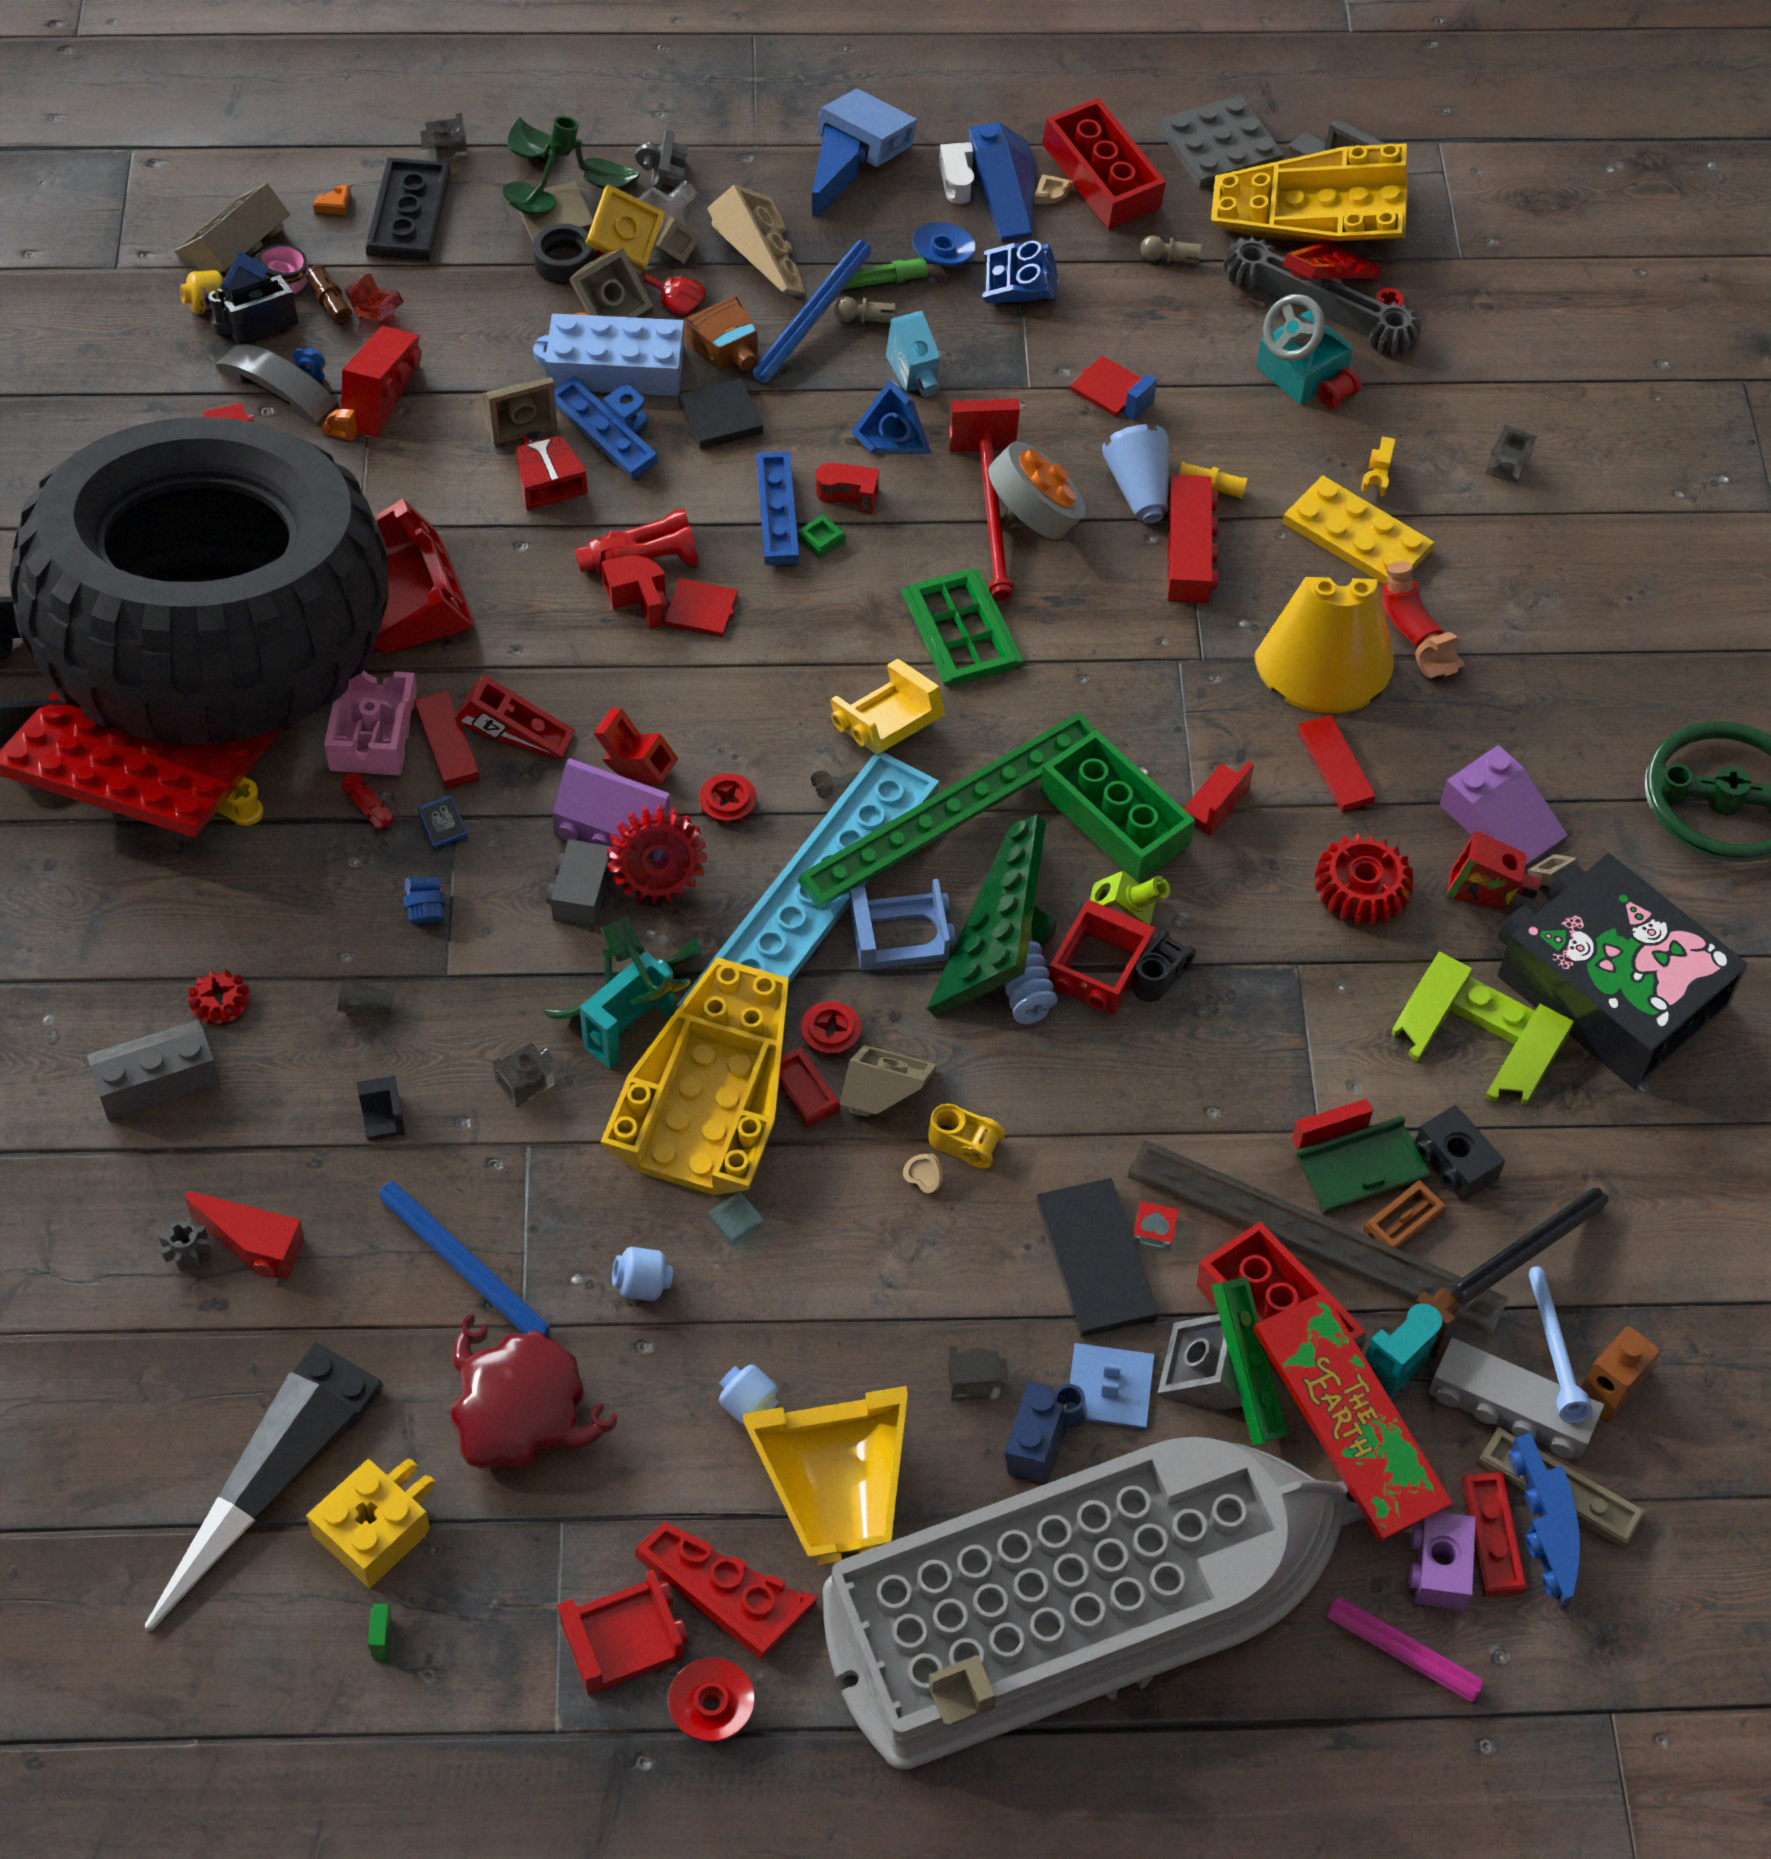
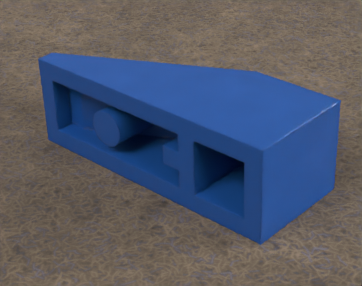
M825 126L812 190V216H819L858 176L860 163H866L868 145L862 144L861 140L836 127Z

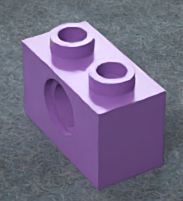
M1440 1512L1413 1526L1411 1549L1417 1550V1563H1411L1409 1588L1415 1589V1604L1461 1611L1466 1610L1472 1597L1475 1517ZM1432 1555H1442L1447 1558L1450 1564L1441 1565L1433 1559Z

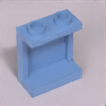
M856 88L821 108L817 117V135L823 137L825 126L836 127L869 144L867 162L878 167L912 147L917 119Z

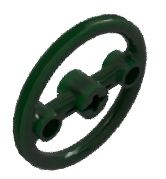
M1711 721L1686 726L1663 740L1653 752L1646 769L1645 792L1651 811L1668 834L1691 850L1714 859L1731 862H1751L1770 858L1771 839L1752 844H1731L1711 839L1696 832L1682 822L1672 811L1668 802L1680 803L1688 796L1708 799V804L1712 810L1725 816L1737 814L1744 804L1764 806L1771 814V785L1752 783L1750 775L1742 768L1736 766L1721 768L1714 778L1693 775L1691 770L1682 764H1672L1668 767L1665 765L1670 757L1682 747L1706 739H1729L1743 742L1756 747L1771 757V735L1744 724Z

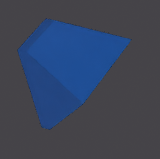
M889 380L851 433L874 454H932L914 401L893 380Z

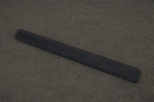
M1592 1188L1457 1281L1455 1286L1451 1288L1452 1296L1456 1297L1460 1304L1469 1303L1601 1211L1604 1205L1608 1203V1196L1603 1194L1601 1188Z

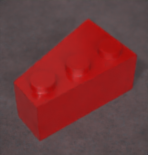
M381 326L342 369L341 409L354 410L358 433L377 438L381 434L414 370L420 365L422 350L419 348V335Z

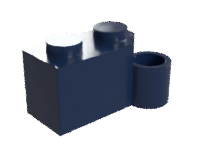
M1028 1382L1004 1452L1008 1475L1048 1484L1066 1428L1078 1427L1087 1418L1085 1394L1079 1386L1065 1384L1057 1388L1053 1394L1051 1386ZM1069 1402L1078 1404L1073 1409H1064L1063 1405Z

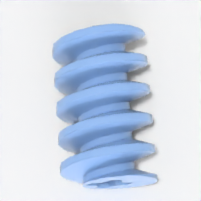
M1029 941L1025 974L1004 984L1006 995L1009 998V1005L1013 1010V1018L1021 1024H1032L1045 1018L1049 1013V1009L1057 1003L1058 999L1057 995L1052 992L1054 986L1051 980L1048 979L1050 975L1049 970L1044 967L1046 963L1045 958L1040 955L1042 948L1039 943Z

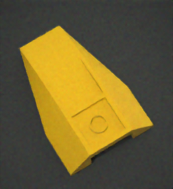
M1407 143L1340 147L1216 175L1211 224L1237 233L1286 241L1343 242L1406 238L1408 200Z
M717 957L628 1074L601 1139V1145L639 1173L711 1195L749 1190L775 1123L789 978Z

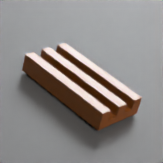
M1419 1180L1365 1223L1363 1231L1368 1236L1372 1234L1375 1237L1374 1242L1379 1246L1383 1244L1386 1247L1385 1252L1391 1257L1442 1216L1447 1209V1205ZM1419 1194L1424 1197L1384 1231L1380 1228L1382 1224ZM1431 1204L1434 1206L1395 1239L1391 1238Z

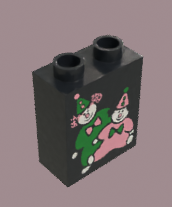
M1609 852L1586 872L1576 864L1567 867L1556 878L1547 892L1546 897L1551 902L1538 913L1528 905L1520 907L1509 917L1498 934V939L1507 948L1497 976L1536 1009L1539 1004H1542L1573 1020L1569 1036L1634 1090L1730 1005L1748 965L1746 961Z

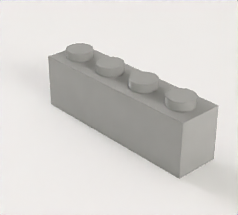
M1453 1337L1448 1344L1428 1392L1429 1395L1436 1397L1443 1405L1461 1408L1474 1414L1483 1423L1496 1424L1512 1431L1516 1437L1531 1433L1535 1442L1550 1448L1557 1456L1567 1459L1573 1458L1579 1462L1604 1407V1404L1589 1398L1592 1413L1586 1420L1578 1423L1564 1422L1559 1416L1556 1399L1561 1390L1559 1384Z

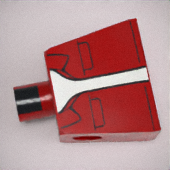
M540 431L529 432L524 437L525 445L519 446L516 449L526 510L588 494L585 467L563 437L555 436L544 439Z

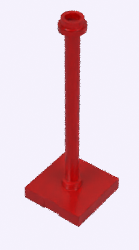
M1019 398L951 401V426L949 427L948 436L949 452L980 451L994 580L989 583L988 587L993 599L997 601L1008 600L1013 596L1015 587L1014 582L1007 578L999 497L990 481L988 468L994 461L993 450H1005L1012 442L1017 440L1020 415Z

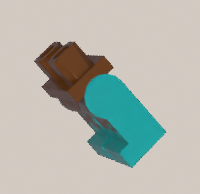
M1444 1287L1433 1297L1423 1292L1416 1299L1414 1306L1408 1311L1404 1323L1391 1336L1381 1329L1370 1341L1365 1359L1390 1400L1426 1364L1429 1354L1435 1359L1443 1350L1456 1318L1453 1314L1459 1310L1461 1305L1457 1298L1453 1297L1451 1292Z

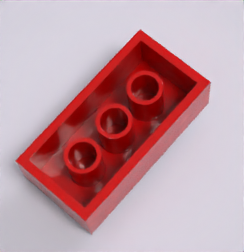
M1099 97L1046 118L1042 141L1043 147L1068 179L1073 181L1072 184L1107 229L1161 208L1166 185L1165 179Z
M1261 1221L1199 1262L1197 1288L1216 1308L1211 1285L1247 1276L1259 1322L1325 1291L1362 1352L1366 1330ZM1269 1358L1271 1367H1272V1368L1274 1369V1371L1279 1375V1373H1278V1371L1276 1370L1274 1364L1272 1363L1271 1359Z

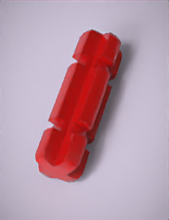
M358 773L346 774L341 782V788L350 796L351 800L366 818H369V821L377 830L389 829L391 827L390 824L394 821L392 813L384 807L382 801L367 784L365 785V781Z

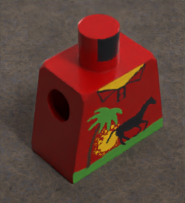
M1475 831L1451 868L1446 896L1503 909L1507 907L1515 894L1535 899L1540 888L1541 879L1524 873L1527 856L1524 852Z

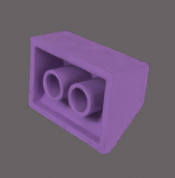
M569 758L565 765L552 812L554 833L567 841L570 839L612 847L614 845L610 843V835L620 834L617 830L619 822L630 825L628 819L630 812L636 814L637 818L643 817L642 808L644 806L648 807L651 815L656 814V808L660 805L663 806L664 815H668L671 810L670 793ZM655 849L647 857L658 861L664 850Z

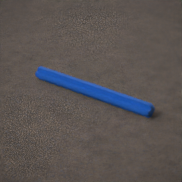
M858 240L753 368L752 376L755 380L765 384L771 379L871 255V246L868 243Z
M389 1181L380 1189V1200L523 1334L536 1330L546 1338L550 1334L549 1324L401 1186L394 1181Z

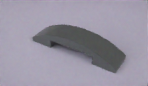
M237 344L216 363L217 369L241 383L248 378L290 402L293 413L315 426H319L331 412L339 407L338 401L311 376L286 359L263 348L248 344Z

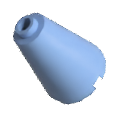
M1136 425L1111 435V443L1106 445L1104 442L1102 445L1103 457L1136 519L1145 523H1156L1163 518L1169 509V438L1167 431L1160 426H1156L1157 431L1148 430L1147 425Z

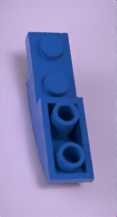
M1531 1433L1515 1438L1511 1447L1512 1452L1508 1454L1514 1474L1517 1477L1522 1476L1528 1489V1491L1524 1492L1530 1512L1532 1515H1539V1518L1532 1520L1527 1530L1529 1534L1525 1535L1527 1548L1534 1560L1539 1558L1545 1574H1542L1541 1578L1550 1599L1556 1598L1559 1608H1563L1569 1605L1573 1597L1578 1577L1580 1540L1577 1512L1563 1465L1547 1471Z

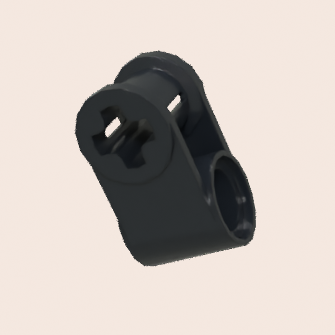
M1162 930L1137 962L1133 979L1134 994L1139 999L1148 1002L1157 1001L1162 998L1178 977H1181L1187 971L1196 955V949L1192 946H1183L1170 938L1169 932Z

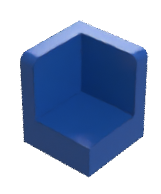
M239 251L221 287L231 292L260 282L264 279L269 267Z

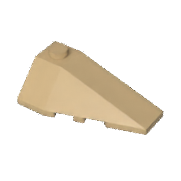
M737 185L730 187L707 208L713 219L712 226L782 292L802 297L806 294L797 265L789 259L788 254L792 252V247L789 242L783 240L782 233L786 231V227L772 198Z

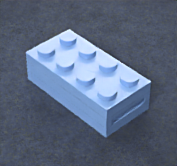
M552 314L549 335L538 338L534 345L535 362L541 367L546 368V377H552L554 389L575 377L590 392L612 393L622 386L630 385L639 394L679 396L685 349L684 320Z

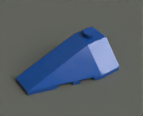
M1000 122L969 127L968 142L972 143L973 148L972 169L1000 241L1031 237L1036 161L1028 141Z

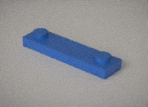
M790 451L756 453L764 564H799Z

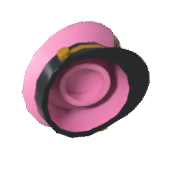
M283 244L273 245L263 249L254 257L255 260L269 267L263 280L281 275L293 291V294L301 291L309 282L306 278L307 271L309 270L306 256L296 247Z

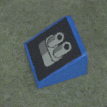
M451 795L429 802L418 808L420 823L434 849L468 836Z

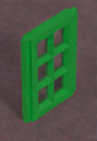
M971 568L910 584L907 588L901 589L903 599L944 686H956L1011 671L1023 665V659L979 569L973 570ZM966 586L974 604L956 608L948 590ZM942 592L950 611L932 615L924 596ZM979 612L987 631L969 636L960 616ZM954 618L963 638L945 642L936 623ZM992 639L1000 658L982 662L973 643ZM967 645L975 664L957 669L949 650Z

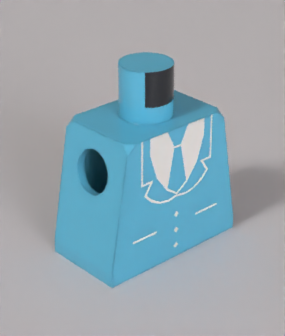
M923 311L891 319L886 357L901 385L906 391L919 389L923 397L934 395L940 389L937 382L940 354Z

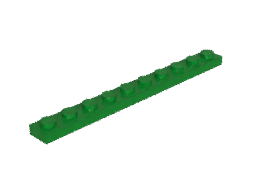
M1081 711L1077 712L799 875L798 883L818 909L824 907L849 892L850 889L858 887L1041 779L1043 765L1095 729Z

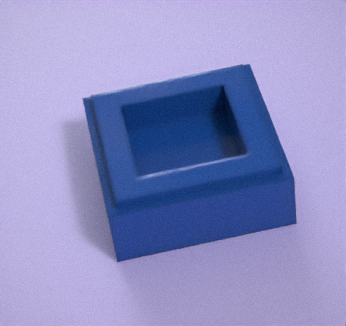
M1145 375L1127 391L1125 416L1134 421L1154 403L1157 384L1155 378Z

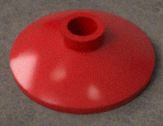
M715 1657L693 1661L681 1669L672 1681L668 1695L670 1715L676 1726L687 1736L703 1742L723 1741L740 1732L752 1715L755 1701L753 1686L747 1674L735 1663ZM716 1700L720 1706L714 1711H709L704 1708L706 1701Z

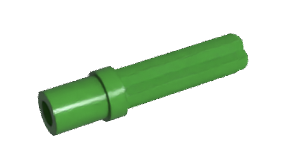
M923 258L905 261L895 260L892 261V264L862 268L855 273L843 289L893 281L895 283H903L905 280L927 277V263Z

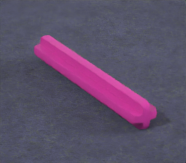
M1336 1597L1327 1612L1328 1619L1466 1700L1473 1702L1479 1695L1484 1681L1478 1676L1342 1597Z

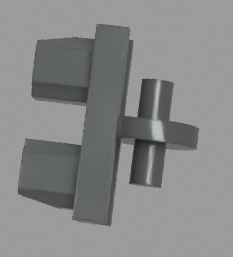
M668 129L664 133L662 145L657 147L653 142H648L639 146L635 154L636 162L644 170L649 171L653 169L650 190L659 193L662 184L678 189L685 169L681 167L684 165L689 147L674 142L675 132Z

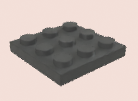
M1242 95L1163 117L1158 121L1159 131L1199 189L1215 184L1216 175L1283 161V152Z

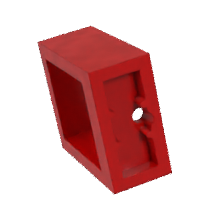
M1087 899L1049 966L1050 975L1048 979L1051 980L1053 988L1058 993L1066 996L1071 995L1087 1002L1096 1010H1105L1115 1015L1133 983L1139 958L1147 951L1154 940L1155 927ZM1087 934L1133 953L1115 988L1068 968Z

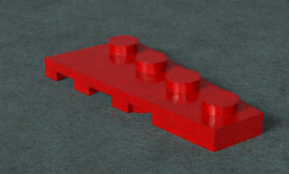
M1322 242L1287 253L1282 265L1291 270L1290 274L1304 281H1308L1309 278H1378L1383 268L1381 265L1329 242Z

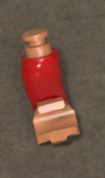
M1403 561L1389 564L1387 566L1388 582L1382 586L1384 611L1395 628L1417 648L1415 655L1420 670L1428 678L1438 675L1446 677L1457 673L1458 668L1465 666L1463 660L1454 649V645L1459 644L1458 637L1450 632L1444 633L1424 607L1420 597V585L1413 580L1411 575L1413 571L1412 565Z

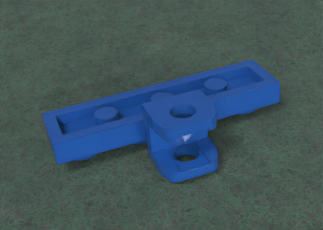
M572 377L555 389L556 409L630 479H636L659 462L657 453L636 435L648 423V415L641 410L645 405L644 398L630 385L622 386L603 399L604 404L575 377ZM629 397L633 399L632 402L621 403L624 398ZM636 415L637 418L634 421H632L631 417Z

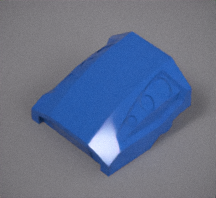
M1028 241L1024 244L1012 243L984 251V257L987 262L986 292L983 293L985 303L1026 302L1043 298L1053 299L1057 296V268L1049 243L1040 245L1038 241Z

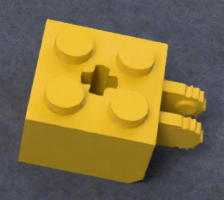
M368 1458L306 1515L312 1536L369 1589L426 1536L430 1529L427 1512L419 1503L432 1491L436 1481L430 1476H422L405 1492L401 1487L414 1475L418 1466L409 1458L401 1462L388 1475Z

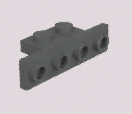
M1336 119L1330 124L1326 142L1307 132H1302L1289 144L1288 151L1300 157L1340 147L1385 145V143Z

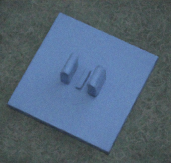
M1075 1343L1070 1384L1079 1386L1085 1394L1087 1418L1085 1421L1146 1429L1154 1354ZM1069 1402L1066 1409H1073L1078 1404Z

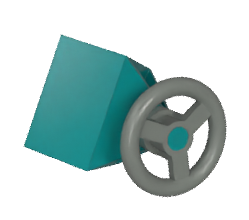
M1301 294L1288 295L1278 300L1270 308L1263 325L1264 337L1260 339L1256 368L1301 405L1317 395L1318 384L1323 381H1330L1337 376V372L1340 369L1350 367L1353 347L1325 323L1320 306L1308 296ZM1293 305H1303L1309 310L1298 316L1295 314ZM1283 311L1286 322L1283 326L1273 331L1275 319Z

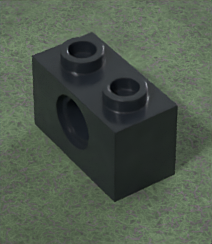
M1456 1104L1419 1127L1414 1143L1416 1145L1415 1148L1419 1151L1424 1162L1430 1164L1440 1175L1441 1182L1450 1192H1454L1462 1202L1499 1179L1505 1160ZM1451 1153H1457L1462 1157H1455Z

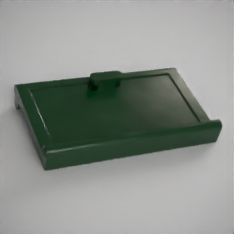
M1399 1116L1296 1151L1295 1157L1320 1204L1319 1209L1321 1213L1431 1177L1424 1160L1415 1148L1416 1145L1404 1125V1116Z

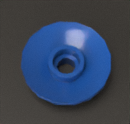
M926 223L918 227L912 236V246L916 253L924 260L936 265H961L969 261L975 252V242L971 235L961 227L950 223Z

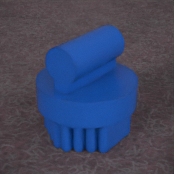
M406 878L405 891L407 895L403 897L404 910L408 911V919L412 925L443 921L445 919L443 909L446 905L445 893L440 891L441 884L439 878Z

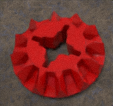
M724 773L711 777L702 785L699 792V802L702 813H707L712 822L719 819L723 820L727 825L731 820L737 819L742 822L744 816L753 814L754 806L757 803V794L753 784L745 777L733 773ZM734 794V803L728 802L722 806V798L727 799Z
M228 969L223 973H215L213 970H210L208 976L204 978L197 977L196 984L193 988H189L188 1003L192 1013L201 1021L210 1024H223L236 1019L245 1011L250 1000L248 985H246L241 975H233ZM214 988L221 989V992L224 993L223 1005H219V1002L216 1001L213 992Z
M827 1001L818 1003L811 1007L802 1018V1040L806 1041L810 1051L814 1049L820 1051L824 1057L828 1053H837L841 1056L843 1051L849 1048L854 1049L856 1041L861 1037L859 1016L851 1007L840 1002ZM832 1020H835L837 1032H834L833 1036L827 1038L825 1029H828L829 1024H832Z

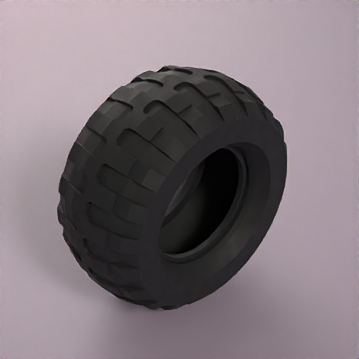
M191 417L154 421L112 433L73 453L70 458L47 472L40 480L39 490L27 498L22 509L21 521L17 529L9 569V583L18 632L32 658L37 662L42 674L50 682L52 690L66 704L82 708L84 717L104 727L120 729L138 738L171 743L207 744L248 739L299 723L312 716V713L318 708L333 703L348 690L349 680L360 675L366 668L382 624L389 597L386 543L376 518L369 507L367 498L361 492L359 482L347 468L334 463L333 456L315 444L274 427L230 418ZM193 575H235L226 579L205 582L167 581Z

